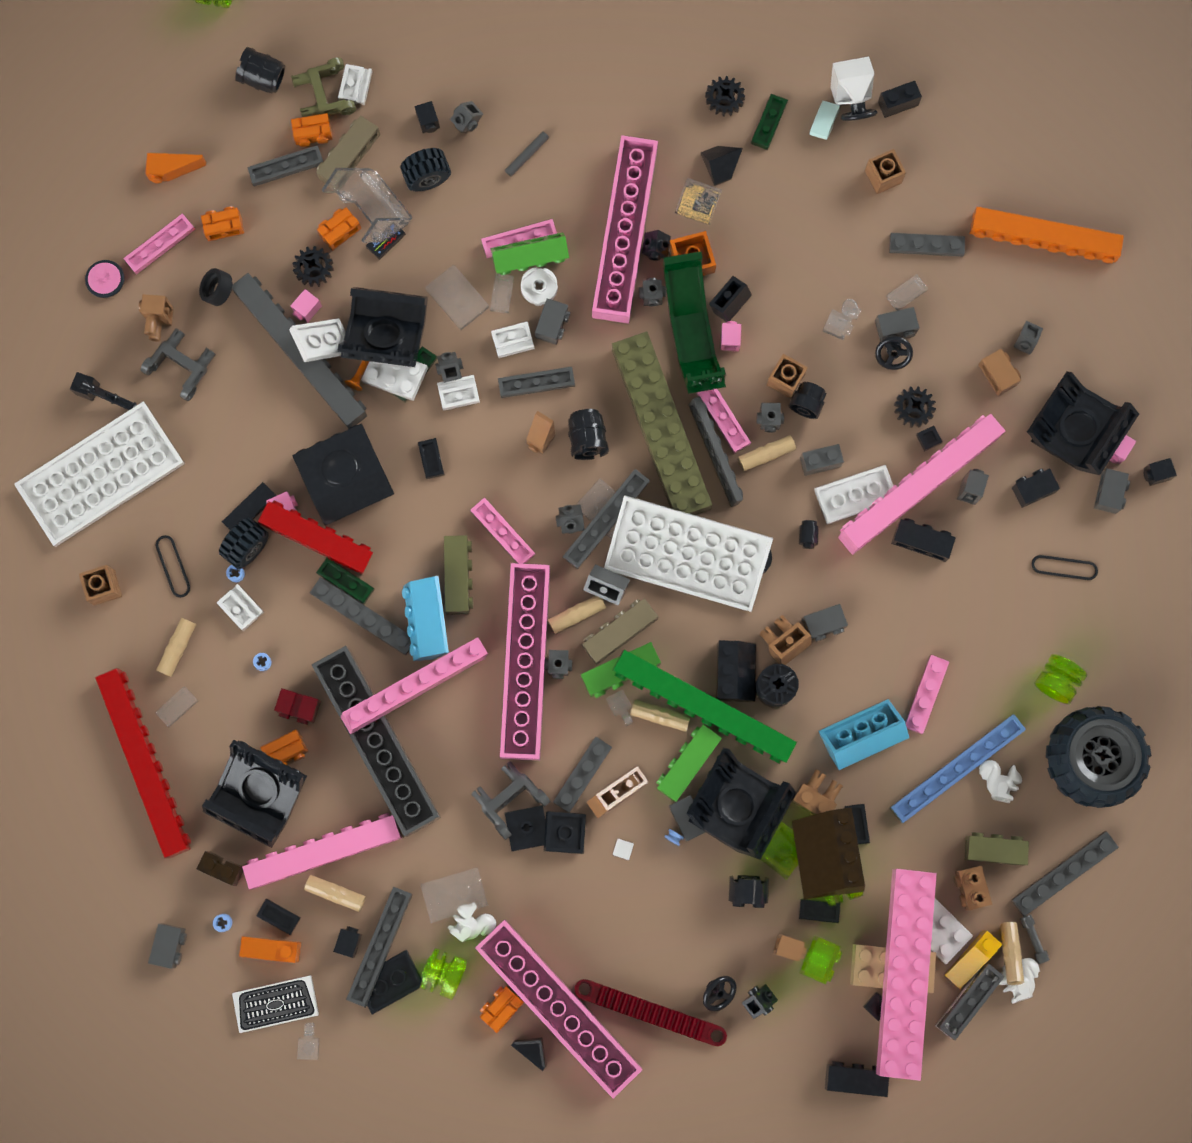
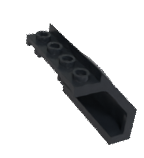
M359 287L351 288L350 317L344 341L338 344V352H341V358L415 367L425 327L428 297Z
M1066 371L1027 433L1032 438L1030 442L1075 469L1100 475L1139 416V413L1129 402H1124L1122 407L1112 404L1085 388L1073 372Z
M362 423L354 425L342 433H336L331 438L319 441L313 446L301 449L292 455L325 526L394 495V491Z
M233 740L229 746L230 757L212 796L203 803V812L272 848L288 822L307 775L287 766L278 759L266 755L263 751L249 746L243 741Z
M723 747L686 814L690 817L688 820L690 823L736 852L761 860L793 801L796 791L788 782L783 781L779 785L741 764L730 749Z

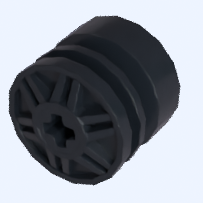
M772 664L767 666L758 676L755 692L758 699L764 705L771 708H780L787 705L796 696L799 680L796 673L789 666ZM777 680L782 685L779 689H776V685H773Z

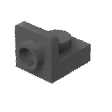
M1026 321L1014 348L1030 355L1038 343L1043 328Z

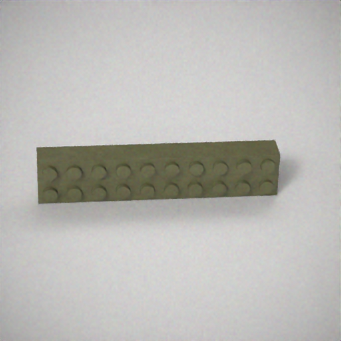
M646 331L612 343L615 361L670 508L692 515H698L711 510L712 503L648 332Z

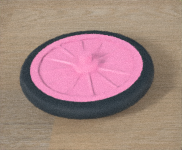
M110 260L95 262L89 267L85 275L87 289L93 295L100 298H108L117 294L123 287L125 280L122 268Z

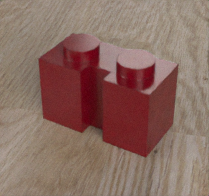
M281 688L274 711L278 712V716L289 720L291 716L298 718V723L308 725L309 722H315L321 701Z

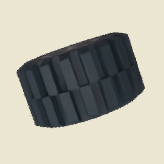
M427 148L417 151L408 156L400 165L407 187L410 191L415 192L433 189L444 183L451 175L445 154L439 148Z
M252 518L243 519L225 536L219 548V555L236 569H241L250 564L259 555L267 543L269 532Z

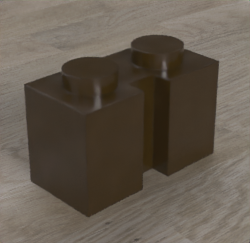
M205 851L197 866V870L231 886H237L243 873L242 866L232 861H226L224 864L222 863L223 857Z

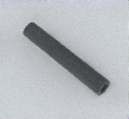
M542 131L505 169V172L512 176L549 139V136Z

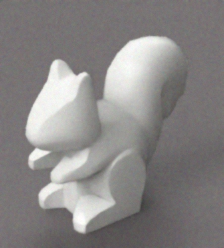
M986 760L980 764L979 774L983 780H987V789L991 793V798L1005 803L1013 801L1014 798L1010 795V791L1019 790L1016 784L1022 783V777L1016 770V766L1010 767L1008 775L1005 776L1001 775V768L996 761Z
M475 902L459 906L457 911L461 916L453 915L457 924L447 927L450 933L461 942L474 939L479 934L482 936L489 935L496 928V920L490 914H482L476 919L472 917L477 908Z
M1032 958L1022 959L1024 983L1021 985H1008L1005 965L1002 967L1001 974L1004 978L999 985H1008L1003 992H1013L1012 1004L1033 997L1032 994L1035 989L1034 978L1038 977L1040 969L1038 963Z

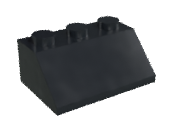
M719 640L717 643L716 699L720 701L755 702L756 644Z

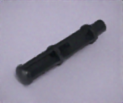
M82 381L80 384V388L86 390L88 394L111 402V404H116L127 410L137 406L136 402H131L118 396L116 393L113 394L97 387L94 383L89 384Z

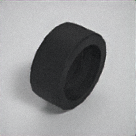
M217 268L207 271L200 283L199 295L201 299L214 306H220L225 303L232 291L233 282L231 275Z

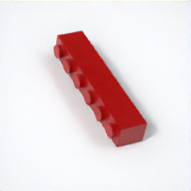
M275 500L267 502L258 520L259 525L353 571L363 574L373 554L369 546L362 543L357 545L353 543L354 539L346 535L341 537L335 534L336 530L328 526L325 528L318 526V521L312 518L306 520L300 517L301 513L293 509L288 511L283 508V504Z

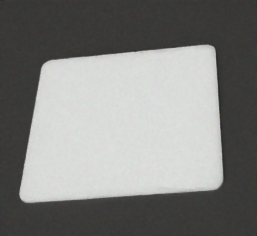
M617 839L613 855L629 860L634 844Z

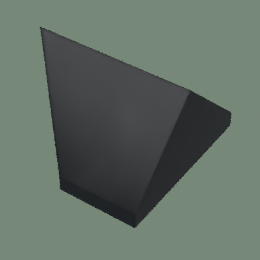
M716 146L701 152L714 186L732 179L743 148Z
M542 1037L516 1040L512 1043L511 1046L540 1070L543 1071L545 1069Z

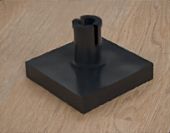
M543 805L505 812L507 828L512 834L509 837L511 852L544 846L546 818Z

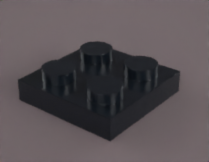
M547 811L544 851L584 854L586 814Z

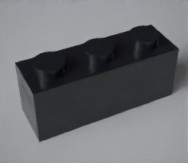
M904 518V520L900 519L891 544L946 562L950 558L956 537L951 536L952 534L948 531L941 530L939 532L933 530V527L930 525L922 524L921 526L915 524V521L912 519Z
M832 1061V1064H827L825 1089L827 1091L888 1097L889 1077L877 1075L876 1065H872V1069L864 1068V1064L852 1063V1067L844 1066V1062Z

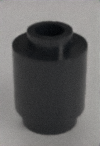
M804 520L802 525H800L799 545H803L804 549H814V546L818 545L819 526H817V521Z

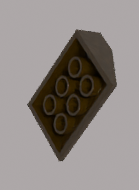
M852 807L830 810L793 820L792 828L804 899L864 892L865 881Z

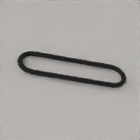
M161 536L156 541V549L171 591L176 597H185L190 592V584L176 545L170 536ZM163 538L171 541L186 581L187 591L182 595L174 591L158 544Z
M1038 555L1032 560V568L1039 574L1092 580L1098 574L1097 566L1090 561ZM1038 558L1090 564L1095 568V574L1092 577H1082L1039 571L1035 568L1034 563Z

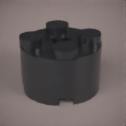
M733 875L729 876L728 901L732 902L734 907H745V904H752L754 908H765L769 897V878L765 877V881H762L760 876L738 875L737 879H734Z

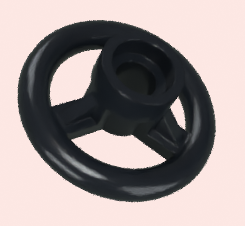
M891 336L883 339L877 345L875 357L882 367L889 370H898L910 363L913 357V348L906 339L899 336ZM900 343H902L907 349H902ZM884 346L887 348L888 353L886 362L881 357V350ZM899 356H907L903 362L892 364L894 359Z
M721 976L710 981L703 995L705 1008L715 1012L727 1007L736 994L737 985L735 980L730 976ZM725 982L730 983V993H726L724 990ZM722 998L725 999L722 1003L718 1005H711L716 1000H720Z

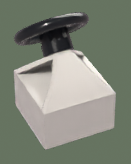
M869 57L833 63L831 91L835 104H850L852 111L841 115V120L843 121L866 119L876 116L878 113L877 110L866 109L865 101L872 97L874 71Z

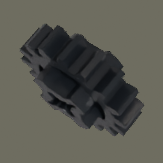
M728 76L725 77V80L718 77V82L712 80L711 85L707 86L708 92L705 94V98H707L706 105L711 104L709 110L715 109L716 115L722 112L723 117L726 113L732 116L733 110L738 113L739 107H743V101H745V89L740 88L741 82L735 83V78H732L730 81ZM714 92H716V98H715V99H714V97H713V93H714Z
M316 246L313 247V250L306 247V252L300 250L301 256L295 255L297 262L292 263L293 267H295L293 272L297 275V280H302L303 285L309 282L310 287H313L314 283L319 287L321 281L327 283L325 278L332 277L329 271H334L333 266H331L333 261L329 259V253L324 254L323 248L318 251ZM322 260L325 261V268L321 265L323 263ZM301 266L305 268L304 274L301 271Z
M911 386L908 392L904 389L901 392L902 395L897 396L896 399L898 401L894 403V406L898 408L895 409L894 413L900 414L897 418L898 420L904 419L903 425H906L908 422L910 423V428L914 424H917L919 428L922 422L926 425L929 422L928 419L933 418L934 415L932 413L936 411V408L932 406L936 401L930 400L932 394L926 395L927 389L921 392L919 386L916 390H913ZM904 401H905V404H906V409H905V410H903V402H904ZM925 404L927 405V412H926V413H925V410H924V405H925Z

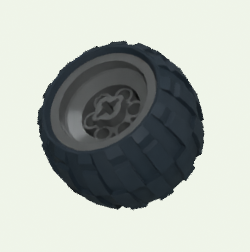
M1086 707L1074 711L1064 717L1050 734L1051 739L1049 745L1046 746V758L1049 764L1047 770L1050 778L1054 779L1058 785L1057 789L1062 794L1070 797L1077 804L1086 807L1105 808L1124 803L1142 788L1141 784L1147 779L1151 768L1148 765V761L1152 755L1150 745L1147 746L1144 738L1146 734L1139 725L1136 726L1132 722L1131 717L1121 711H1114L1110 707ZM1087 743L1092 745V750L1086 748ZM1101 753V755L1104 756L1105 759L1101 760V757L1095 754ZM1085 756L1089 758L1090 762L1088 765L1083 761ZM1111 762V768L1109 769L1108 764ZM1096 766L1100 768L1099 774H1096L1094 771Z

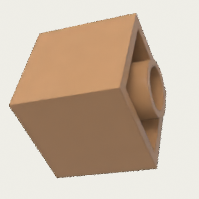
M894 149L869 159L865 169L876 194L902 184L906 174Z
M783 354L769 376L767 386L791 399L804 378L808 367Z
M108 565L79 574L86 601L94 606L122 597L115 570Z

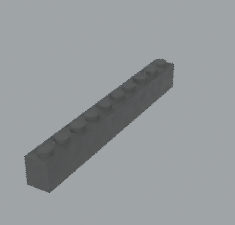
M247 273L235 282L232 290L347 428L349 429L367 417L365 412L367 408L360 400L357 402L353 398L355 394L349 386L345 388L341 382L343 380L339 374L331 372V365L326 359L304 362L289 331L292 326L296 325L290 317L286 318L283 315L285 313L284 309L279 303L276 305L273 303V296L267 289L265 291L262 290L260 287L262 284L256 276L252 278Z

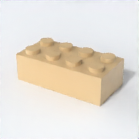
M853 944L851 985L883 988L886 947ZM936 952L930 953L927 993H934Z

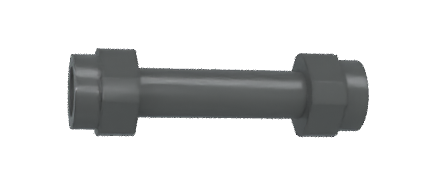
M1032 915L1020 918L1023 928L1027 929L1036 951L1034 956L1038 964L1049 961L1047 950H1043L1034 928L1036 923Z

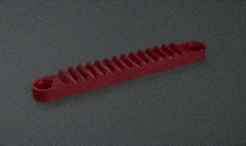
M588 979L579 980L575 985V994L578 998L713 1046H722L727 1040L726 1031L719 1025ZM583 983L590 986V992L587 995H582L579 992V986ZM714 1030L722 1032V1039L718 1042L713 1041L711 1038Z

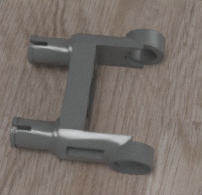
M175 328L168 340L160 344L153 356L148 357L143 362L140 370L144 374L150 375L158 369L165 357H168L191 372V375L182 386L183 389L180 394L181 398L189 401L195 395L196 386L206 374V367L216 354L205 348L197 361H193L176 349L180 341L185 337V334Z
M511 761L507 763L508 768L504 765L501 770L512 780V783L494 799H491L481 786L477 788L478 793L474 790L471 794L482 806V812L494 824L495 829L505 840L512 834L497 813L526 789L536 802H540L544 807L551 802L547 795L541 789H538L526 774H521Z

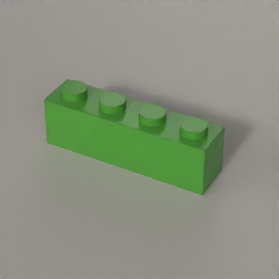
M563 232L490 248L495 271L497 274L500 273V275L509 274L512 270L516 269L518 271H525L530 266L535 265L536 267H543L548 262L553 261L554 263H561L569 258L566 237Z
M652 642L630 651V653L656 667L661 665ZM619 657L581 674L590 697L595 696V698H599L605 695V691L610 688L616 690L624 686L623 682L625 681L616 677V672L613 671Z
M702 725L701 728L697 726L690 735L693 737L689 744L687 742L684 743L679 750L682 754L678 760L673 758L668 765L670 771L667 775L662 774L656 782L659 785L657 790L675 803L722 739L705 725Z

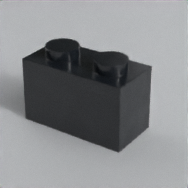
M912 81L881 92L878 104L884 118L919 106L922 95L916 81Z
M732 276L709 305L715 315L727 322L736 315L752 294L747 284Z
M1043 468L1032 473V477L1026 478L1024 476L1015 481L1016 484L1012 487V490L1022 508L1048 497L1060 489L1050 468L1045 471Z

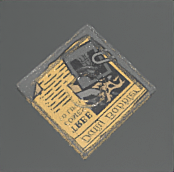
M687 178L675 213L710 225L722 189Z

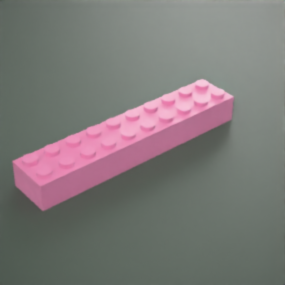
M621 135L592 308V318L629 324L658 141Z
M989 414L987 417L982 415L971 428L967 427L956 439L953 438L942 449L943 452L938 450L927 461L928 464L923 462L913 472L914 475L909 473L898 484L899 487L894 485L884 495V499L880 496L869 507L870 510L865 508L855 518V522L852 520L847 522L840 530L839 540L852 555L855 554L998 440L1005 432V429L992 414Z
M511 563L500 746L501 759L540 761L550 565Z
M892 869L876 1074L879 1076L921 1081L937 873Z
M506 920L502 921L475 947L612 1098L621 1092L642 1071V1067Z

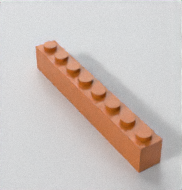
M976 207L973 212L969 233L977 238L988 237L997 242L1008 241L1013 245L1023 244L1033 249L1043 248L1049 252L1059 251L1069 256L1079 255L1089 260L1099 259L1105 263H1116L1120 258L1124 235L982 207Z

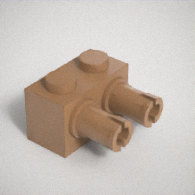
M143 294L142 300L139 301V312L146 319L144 333L149 336L150 341L159 342L162 326H172L174 307L166 296Z
M781 615V620L777 618L774 622L783 632L780 637H777L769 627L765 628L766 631L762 630L759 635L769 644V654L778 664L786 665L812 645L811 635L799 622L792 626L785 616Z
M815 769L807 784L803 783L799 787L792 801L812 815L834 810L837 806L834 800L841 788H843V785L840 783L836 786L837 782L832 780L825 794L821 795L818 793V788L824 778H826V775L821 773L818 778L821 771Z
M982 865L955 871L954 882L956 887L960 888L961 895L959 900L961 906L965 907V910L993 905Z

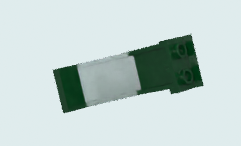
M701 251L663 258V269L670 322L679 367L688 394L726 387V373L724 367L720 368L715 353L706 306Z

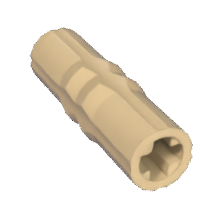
M788 435L738 456V461L742 470L747 471L796 450V445L791 435Z
M593 596L548 619V623L554 634L606 609L602 598Z
M184 618L180 619L173 636L169 640V644L165 648V652L156 669L157 671L170 677L172 676L194 631L195 623Z
M636 699L630 714L685 732L690 721L689 715Z
M313 875L309 876L304 888L307 892L358 912L361 911L366 898L364 895Z
M1004 922L1000 924L1007 984L1021 985L1024 983L1017 923Z

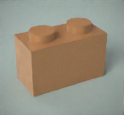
M1002 349L983 358L978 364L998 396L1017 386L1021 381L1019 371L1013 368L1009 355L1003 352Z
M778 934L773 954L799 962L800 958L804 959L807 947H804L805 942Z

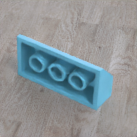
M439 576L408 582L403 586L402 596L406 603L405 616L408 618L407 634L411 641L410 654L413 656V661L437 659L449 653Z
M889 699L819 731L831 759L839 770L909 738L904 719Z

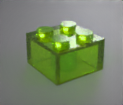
M781 821L761 860L784 879L788 880L798 867V859L793 830Z
M814 936L799 973L826 985L827 981L830 982L834 975V970H832L834 963H838L841 958V946Z

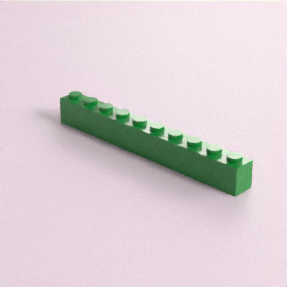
M625 649L613 668V671L616 672L615 676L625 681L627 678L633 681L632 685L640 690H643V688L650 690L649 695L660 699V697L667 699L666 704L676 709L678 706L684 708L683 713L692 718L697 715L702 718L701 722L711 727L713 724L719 727L718 731L726 736H729V734L736 736L735 741L743 745L747 743L753 745L752 750L762 755L764 752L771 755L769 759L778 764L781 761L787 763L797 744L793 739Z

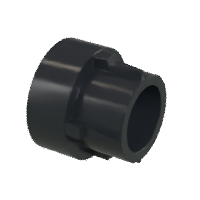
M811 382L800 383L798 390H795L789 408L803 417L818 419L827 393L817 384Z

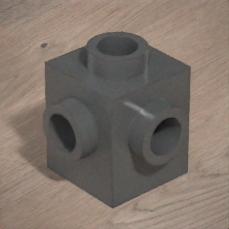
M472 101L465 102L455 108L450 120L461 133L473 131L477 128L483 113Z
M648 278L646 281H643L642 287H639L640 299H643L644 306L662 305L663 297H666V287L662 286V280Z
M445 352L437 356L439 363L435 364L438 375L442 374L444 383L462 378L460 369L464 368L462 360L457 358L456 352Z
M761 403L760 413L757 412V424H760V430L772 433L779 430L781 424H784V413H781V403Z
M581 504L566 505L558 508L559 515H556L557 527L561 526L562 534H572L585 530Z
M549 650V659H545V670H548L549 676H552L553 679H564V676H568V671H572V660L569 659L568 650ZM557 663L562 664L560 667L555 666Z

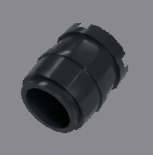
M246 47L239 60L241 64L240 67H237L235 81L241 84L245 83L256 90L276 93L283 80L285 65L282 61L271 57L269 54H263L253 48Z
M582 409L570 414L568 419V436L572 446L570 449L571 456H574L576 460L595 459L594 455L600 454V457L608 454L609 446L606 441V428L599 411L596 409Z

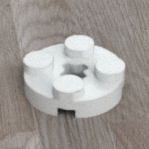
M536 267L528 270L523 275L521 292L528 302L535 306H541L545 304L547 298L553 300L558 291L557 279L549 269H538ZM537 282H538L539 284L543 283V284H544V285L542 286L543 289H542V290H539V289L536 290V289H535V288H536L535 283H537Z

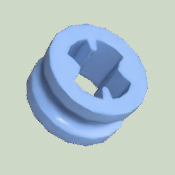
M230 565L226 570V576L232 582L237 583L243 580L245 571L243 568L236 569L233 565ZM232 570H240L238 572L240 575L238 577H231L233 575L231 572Z
M258 653L255 655L253 664L257 670L266 671L270 668L272 661L267 654ZM261 657L263 659L267 658V661H265L266 665L263 667L261 664L260 666L257 665Z
M669 829V834L665 835V838L680 846L679 842L684 837Z
M227 914L217 915L213 920V927L218 932L228 931L233 924L232 918ZM221 917L223 918V920H227V924L224 925V929L222 926L218 925V922L221 921Z

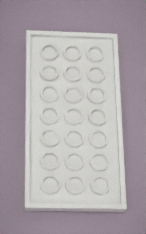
M143 401L14 485L52 545L57 547L185 463Z
M624 495L604 568L628 577L752 612L773 538Z

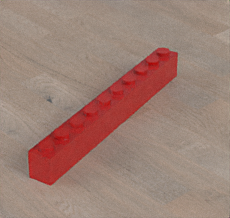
M116 668L95 677L164 858L169 859L190 850L189 844H191V839L188 833H184L182 828L184 821L181 815H177L175 810L177 803L173 796L170 797L168 791L170 785L167 779H164L162 776L163 767L160 761H157L155 758L156 749L153 743H150L148 740V728L141 722L140 718L143 716L141 710L135 706L133 701L136 700L134 692L128 688L127 682H129L127 674L125 671L122 672V670Z

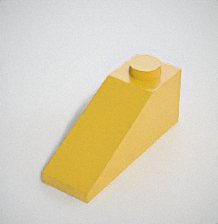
M982 930L944 976L961 989L1002 946V943L987 930Z

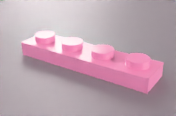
M182 213L123 259L137 275L193 232L195 228Z
M553 219L482 238L481 241L486 258L492 257L490 248L557 234Z
M718 389L696 392L698 397H701L702 402L706 404L708 413L734 454L751 444Z
M485 497L470 510L518 564H525L535 555L534 551Z
M930 655L905 722L907 729L920 734L924 733L949 661Z

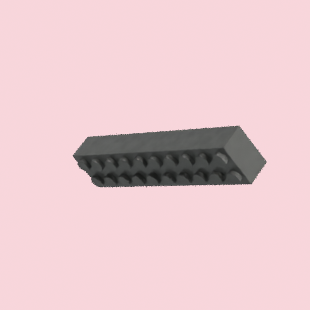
M347 646L312 664L340 719L342 712L374 695ZM385 715L352 734L349 733L405 837L441 818Z

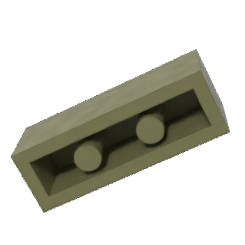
M972 832V836H966L964 860L1028 865L1029 841H1023V837L1019 836L1003 839V835L991 834L990 838L984 837V833Z

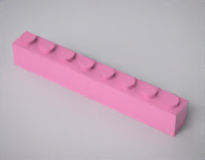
M477 637L342 712L341 719L349 733L352 734L486 658L488 653Z
M389 813L378 816L379 820L371 822V819L360 822L359 827L352 828V826L342 828L339 834L334 835L331 832L322 835L323 839L315 841V839L304 841V846L296 848V845L284 848L285 852L277 854L276 851L266 854V859L259 861L258 858L246 861L247 865L242 866L248 888L256 889L402 839L399 826L393 815L390 816Z

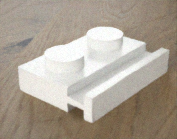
M346 64L338 100H351L355 104L365 105L372 69H364V67Z
M528 322L491 331L498 358L535 349Z
M474 375L445 383H437L443 411L480 403Z
M238 584L217 602L242 631L247 629L264 613Z

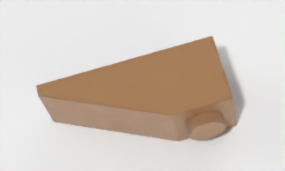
M537 411L526 440L530 450L535 453L539 451L543 454L555 437L554 421Z
M637 766L597 793L587 804L597 818H600L646 785L648 780Z

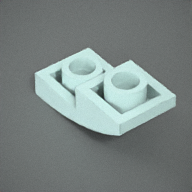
M822 101L811 127L810 135L827 140L840 111V105Z

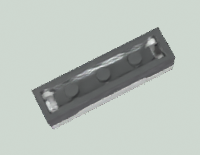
M986 963L972 977L935 1026L950 1039L956 1040L1003 980L1004 976L990 964Z

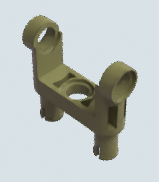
M332 58L325 65L309 68L305 73L291 76L294 87L308 83L312 84L316 96V105L300 109L302 117L328 113V116L338 113L350 115L356 111L355 102L351 100L345 101L344 99L327 104L321 78L338 74L339 71L344 69L342 58Z

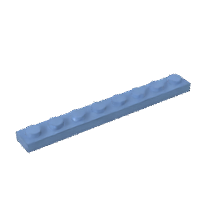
M1015 714L1011 715L890 808L901 823H904L1026 730Z

